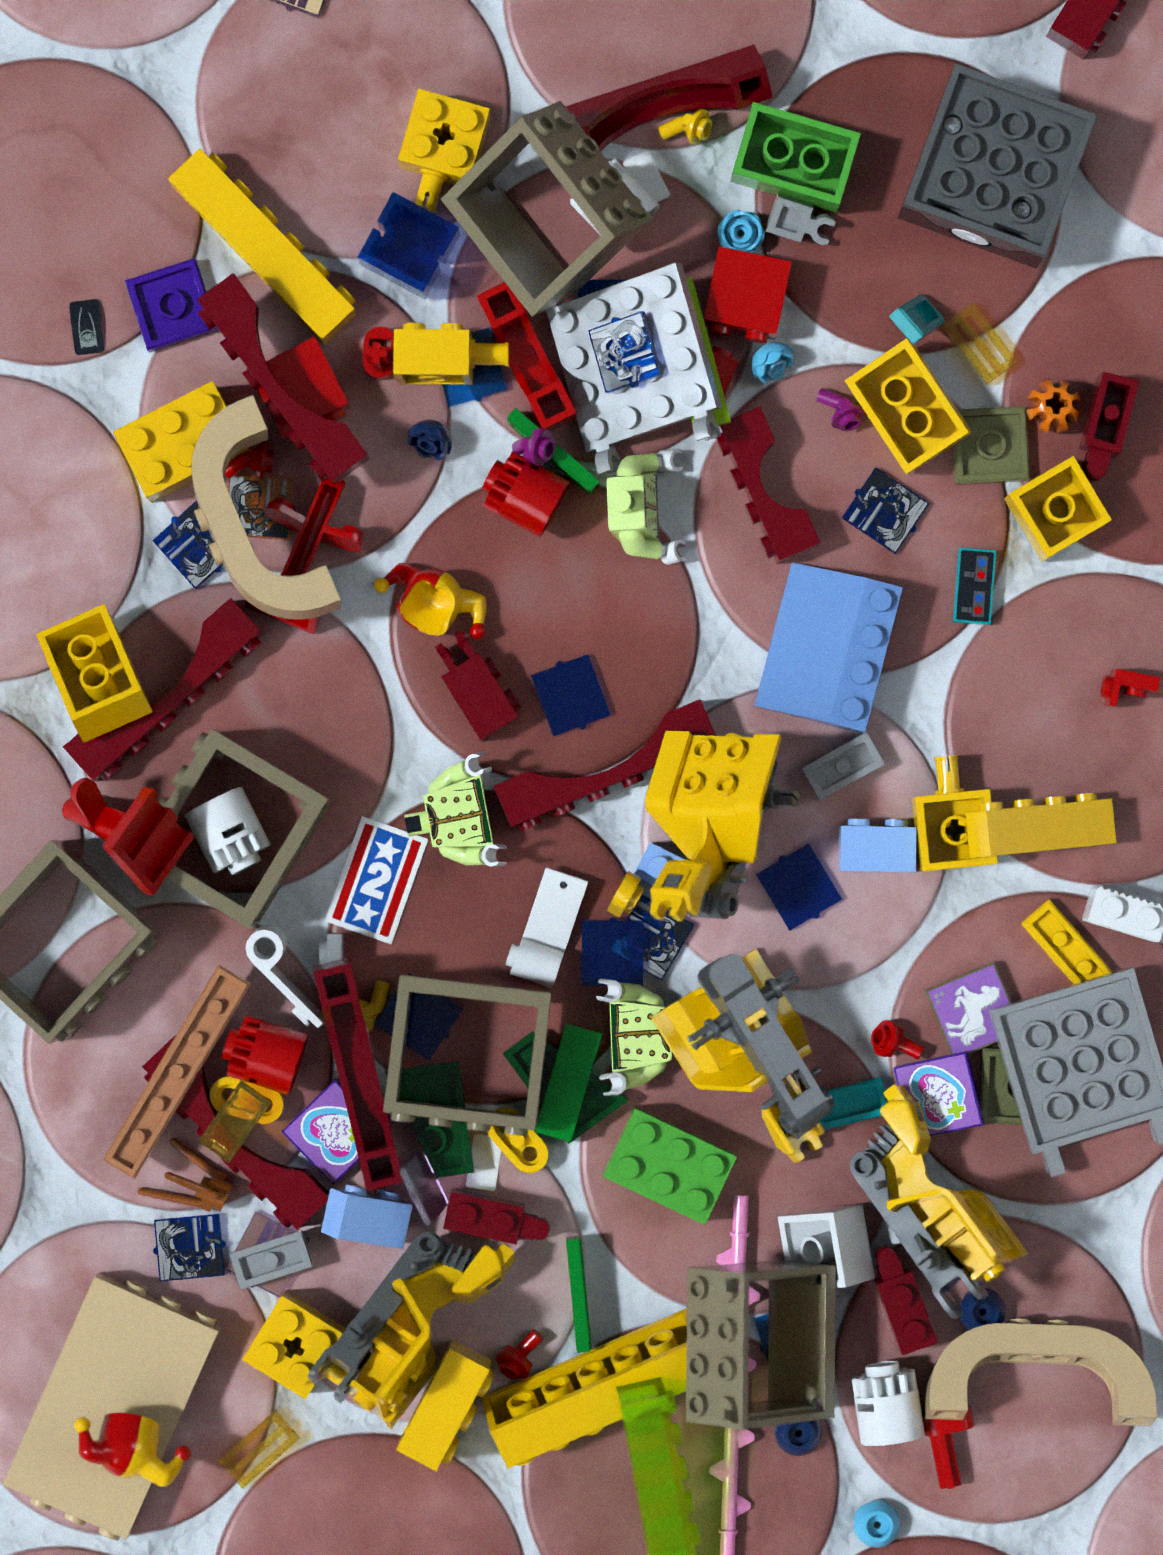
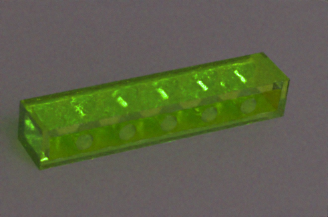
M661 1377L617 1386L616 1390L647 1555H696L694 1545L701 1544L696 1521L690 1523L688 1514L694 1512L695 1508L690 1489L684 1490L683 1480L689 1479L685 1457H678L677 1447L683 1446L679 1424H672L671 1413L677 1412L672 1389L665 1390Z

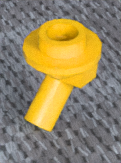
M700 109L692 115L685 113L684 116L673 119L659 126L658 129L663 140L685 131L689 143L696 146L709 137L712 129V120L709 119L707 110Z
M376 980L370 1002L359 999L367 1032L373 1030L376 1016L385 1005L390 984L387 982Z

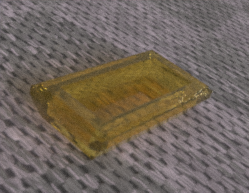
M240 1080L198 1142L230 1163L271 1101Z

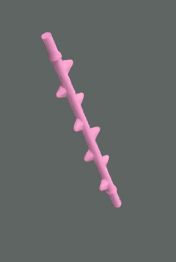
M734 1195L732 1232H730L732 1247L716 1255V1262L720 1265L746 1263L747 1237L750 1236V1233L747 1232L749 1195ZM749 1286V1305L760 1300V1293ZM748 1357L749 1373L756 1368V1361ZM725 1427L724 1458L709 1467V1474L723 1482L721 1528L718 1529V1533L721 1534L720 1555H735V1536L738 1534L736 1517L751 1509V1502L737 1494L739 1448L753 1442L755 1436L748 1429L741 1430Z

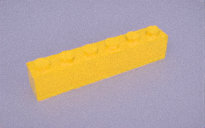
M199 148L168 178L171 186L325 345L357 315L355 308L352 306L356 300L342 285L335 289L326 279L330 273L316 258L309 262L301 253L304 246L291 232L284 236L275 226L279 220L265 205L258 209L249 199L253 193L239 178L232 182L224 173L227 166L214 152L207 156Z

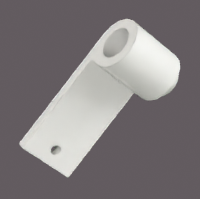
M549 867L545 868L520 945L512 944L505 965L512 967L511 975L553 988L588 880Z
M264 925L259 927L247 941L246 953L248 958L296 1006L292 1012L306 1026L310 1024L308 1021L310 1020L318 1028L325 1020L324 1014L275 966L286 951V936L276 926Z

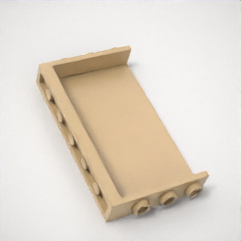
M98 1273L90 1285L2 1485L31 1497L30 1502L39 1508L50 1510L51 1507L65 1512L64 1517L67 1520L78 1525H85L88 1522L99 1527L98 1532L101 1535L118 1541L120 1537L127 1540L134 1528L133 1524L152 1482L140 1475L130 1478L118 1477L109 1473L102 1465L83 1459L79 1455L78 1432L74 1429V1422L80 1417L89 1419L90 1428L88 1431L92 1439L96 1441L99 1439L101 1426L106 1414L131 1413L150 1418L160 1425L157 1455L162 1460L213 1343L222 1327L215 1324L216 1318L208 1313L196 1310L192 1314L180 1309L182 1303L174 1298L161 1295V1298L158 1299L147 1294L148 1288L138 1282L127 1280L126 1284Z

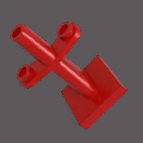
M329 478L323 482L321 481L306 517L294 511V505L286 499L274 498L273 502L267 504L265 509L267 517L299 533L280 575L298 576L308 573L321 542L350 552H361L364 546V540L362 539L364 534L361 530L350 525H345L342 529L329 526L346 485L343 479L335 485L332 484ZM247 600L245 602V607L313 635L320 622V616L298 620L273 616L256 608Z
M89 778L79 779L71 787V799H68L63 805L62 814L64 818L75 822L104 840L105 843L102 847L144 894L155 895L194 838V835L191 831L183 830L177 824L178 816L171 808L163 807L155 798L158 793L152 788L143 787L125 813L106 806L96 782Z

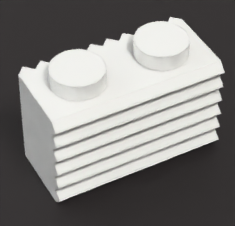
M1095 886L1090 890L1082 921L1151 942H1160L1163 934V905L1153 903V901H1146V899H1139V897L1125 895L1124 892H1117V890H1110V888Z

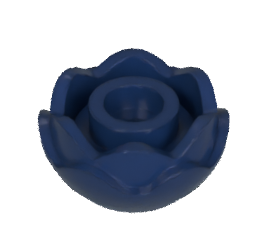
M427 419L417 422L409 429L408 445L415 447L421 457H434L440 461L446 454H450L452 438L449 430L440 422Z
M985 1288L988 1296L980 1300L971 1291L965 1294L959 1306L963 1312L960 1320L968 1330L982 1325L1003 1323L1006 1307L996 1291ZM982 1308L986 1309V1313L984 1315H981L979 1313L980 1309Z
M818 1420L775 1425L774 1429L778 1446L784 1452L794 1456H804L811 1453L818 1446L822 1435ZM801 1430L802 1434L800 1436H796L795 1431Z

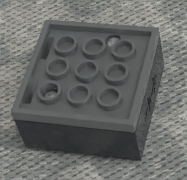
M955 63L897 218L1036 269L1047 254L1097 115Z

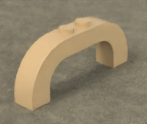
M252 395L227 406L216 414L203 429L197 440L192 458V480L199 509L194 510L202 532L209 529L214 543L208 546L216 565L224 564L231 582L249 603L270 615L298 620L319 617L341 608V599L327 566H322L298 576H282L266 569L259 562L253 551L224 482L227 466L236 454L250 446L268 440V429Z
M1018 1318L1011 1319L1008 1323L987 1324L966 1331L952 1341L939 1357L930 1375L925 1393V1419L963 1420L968 1411V1378L972 1372L985 1364L1000 1362L1078 1365L1094 1371L1106 1383L1112 1399L1113 1425L1151 1426L1157 1418L1154 1384L1145 1364L1135 1351L1125 1342L1108 1332L1087 1326L1068 1325V1322L1064 1320H1049L1044 1325L1031 1324V1321L1028 1319Z

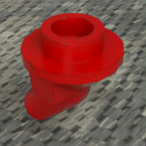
M263 442L256 448L252 447L251 451L243 452L230 461L225 475L230 479L249 466V469L259 479H263L264 472L271 473L274 451L267 450L268 442Z
M884 1020L878 1024L871 1035L873 1050L876 1055L881 1057H892L897 1049L919 1060L925 1047L902 1036L904 1029L899 1024L890 1020Z
M533 1329L515 1348L509 1344L501 1349L496 1355L495 1360L499 1365V1371L504 1376L515 1380L517 1378H526L529 1375L533 1364L526 1357L544 1340L541 1333Z

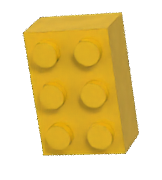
M908 338L844 380L905 474L913 473L973 433L915 344L913 345Z
M213 381L113 431L138 483L151 503L193 482L192 458L197 440L209 421L227 407ZM249 448L240 451L233 458H235L243 452L250 451Z
M105 604L36 634L71 721L84 743L153 712L117 627Z
M452 1339L409 1420L396 1450L434 1471L438 1470L441 1462L448 1466L458 1447L459 1439L455 1437L459 1429L467 1430L476 1412L477 1406L472 1404L476 1395L483 1398L493 1380L494 1372L490 1371L492 1360Z

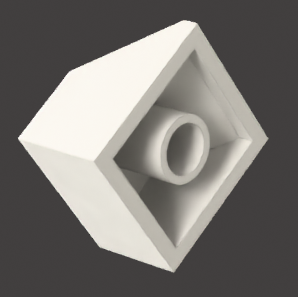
M862 1204L834 1206L778 1216L785 1261L836 1265V1288H845L875 1279ZM818 1274V1284H821V1274Z

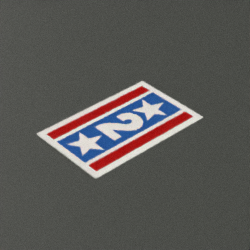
M362 816L325 921L392 944L428 839L418 835L408 837L406 831Z

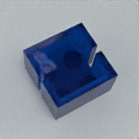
M392 192L377 220L379 229L385 232L383 237H381L379 230L373 228L357 258L361 266L425 300L441 272L438 261L445 264L460 237L459 227Z

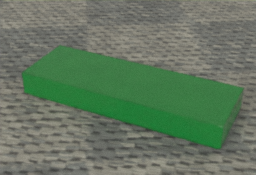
M516 407L507 416L508 425L523 438L530 437L535 428L540 429ZM555 442V452L549 461L585 493L592 495L599 487L600 481Z
M566 1023L535 1132L568 1142L572 1141L602 1033Z
M579 1235L567 1236L566 1246L577 1353L590 1352L592 1350L582 1242Z

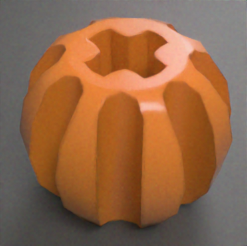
M1049 378L1039 382L1042 393L1031 389L1026 400L1035 404L1036 408L1027 409L1026 412L1029 420L1036 417L1041 420V425L1037 429L1048 433L1050 424H1052L1056 429V433L1059 434L1069 430L1066 419L1073 423L1077 422L1081 411L1074 409L1072 404L1080 403L1081 399L1078 391L1072 395L1067 392L1066 389L1070 383L1060 379L1058 388H1056ZM1052 398L1055 399L1056 405L1062 406L1056 414H1053L1052 407L1046 406Z

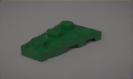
M534 1031L502 1053L527 1088H529L535 1038ZM546 1041L539 1100L541 1107L559 1050L548 1041ZM593 1073L590 1074L571 1142L629 1101L622 1094L604 1096L603 1092L610 1091L612 1087Z
M459 1060L403 1068L399 1100L466 1107ZM416 1116V1121L413 1123L410 1122L437 1178L475 1172L467 1122L453 1120L451 1127L429 1125V1117Z

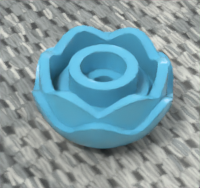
M731 211L718 226V238L721 246L725 248L754 253L764 240L765 232L761 221L752 212ZM738 231H743V232H744V236H743V237H739V236L737 235V232H738Z
M780 342L765 344L752 358L751 368L755 379L759 378L764 384L769 379L776 380L781 378L785 368L791 367L794 364V351L788 345Z
M873 1500L857 1509L854 1517V1532L857 1538L867 1546L874 1548L884 1547L892 1543L898 1536L900 1530L899 1514L895 1508L885 1501ZM876 1521L881 1523L878 1528L874 1527V1522Z

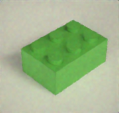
M753 102L730 182L776 196L779 193L812 204L814 207L837 213L861 133Z
M634 1106L602 1174L608 1180L705 1225L737 1156L725 1148Z

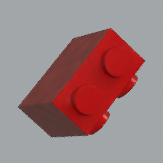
M719 246L704 314L705 326H709V332L723 336H730L731 331L746 334V340L766 344L768 339L775 340L792 261Z
M315 337L266 361L276 382L292 399L304 408L336 422L347 416L345 411L351 407ZM260 387L258 391L265 403L270 398ZM269 411L284 441L289 440L290 438L286 433L292 429L284 417L277 421Z

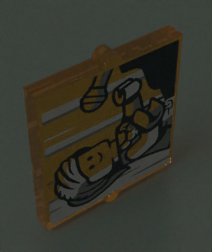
M235 475L229 479L228 492L248 538L290 541L291 529L267 517L265 509L269 502H273L274 498H283L293 504L295 479L274 477L259 479L257 476Z

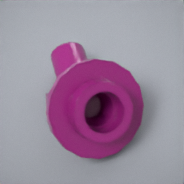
M825 388L820 389L816 401L837 409L831 418L833 428L851 431L862 424L866 413L861 406L851 403L849 398L847 399L840 394Z
M535 428L530 437H524L515 441L512 444V451L519 455L523 454L526 461L536 466H542L554 455L555 441L551 431Z

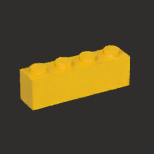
M1096 793L1074 795V802L1066 803L1065 796L1043 798V805L1039 806L1034 805V799L1011 801L1012 808L1003 809L1002 802L979 804L980 811L965 813L970 858L1117 843L1112 799L1097 800Z

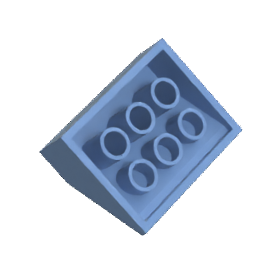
M792 562L754 706L859 734L865 733L903 587Z

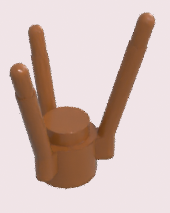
M172 1138L170 1144L210 1175L211 1179L203 1176L199 1184L182 1176L166 1172L164 1174L166 1179L196 1191L195 1197L197 1198L146 1188H139L137 1190L138 1194L199 1207L208 1212L212 1208L221 1212L233 1185L224 1181L227 1174L216 1170L185 1145Z

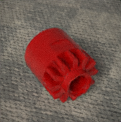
M512 451L505 463L497 459L488 473L482 486V490L488 492L483 507L541 538L560 506L570 481L543 466H536L526 461L523 456Z
M245 1015L240 1028L231 1027L224 1046L222 1058L230 1061L226 1076L289 1096L304 1056L309 1034Z

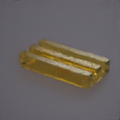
M974 303L943 325L945 331L986 385L990 384L1018 362ZM969 315L973 317L1006 362L1000 365L966 320V317ZM959 323L994 371L990 373L956 329L955 325Z
M275 1409L218 1461L222 1466L226 1467L228 1473L244 1489L296 1443L300 1437ZM275 1421L279 1427L235 1465L231 1459ZM285 1432L289 1438L244 1476L241 1470Z

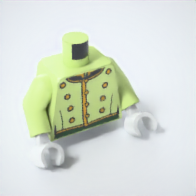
M661 450L657 455L649 453L627 456L620 462L617 475L607 478L609 531L621 542L623 550L631 556L650 559L660 558L666 565L686 561V558L679 557L676 548L686 546L685 541L675 540L664 544L660 542L656 472L657 470L661 472L681 471L683 466H674L673 456L682 453L681 450Z
M482 751L471 754L466 760L447 767L429 784L428 794L423 795L426 811L404 815L408 837L430 833L432 847H438L443 857L466 866L487 865L503 867L506 866L507 862H499L496 858V852L499 849H507L504 844L493 843L482 778L480 776L489 773L492 767L484 769L480 767L479 758L486 755V752Z
M603 978L598 983L607 984L608 993L604 997L596 996L599 1001L609 1002L613 1073L600 1075V1080H611V1090L603 1092L604 1096L619 1095L624 1090L645 1085L665 1070L667 1062L672 1061V1051L651 1019L653 1015L667 1007L664 1006L662 997L640 984L618 983L615 980Z

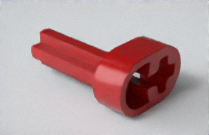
M378 326L370 329L365 335L363 342V367L371 378L379 381L386 380L393 375L394 333L387 327ZM385 339L387 342H391V347H382L380 342L374 341Z
M968 1405V1411L963 1420L925 1419V1413H923L925 1436L930 1438L939 1488L953 1489L955 1486L962 1485L952 1433L965 1431L975 1426L971 1406Z

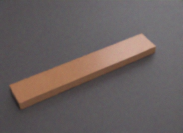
M221 965L216 967L102 1159L103 1161L133 1179L137 1178L251 986L250 982Z

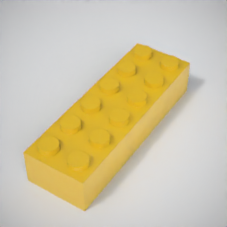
M687 1308L590 1350V1352L582 1353L484 1396L482 1402L489 1430L507 1469L516 1465H526L533 1461L536 1456L550 1450H560L577 1438L584 1435L597 1434L609 1424L618 1420L631 1419L641 1410L655 1404H665L671 1401L674 1396L685 1392Z

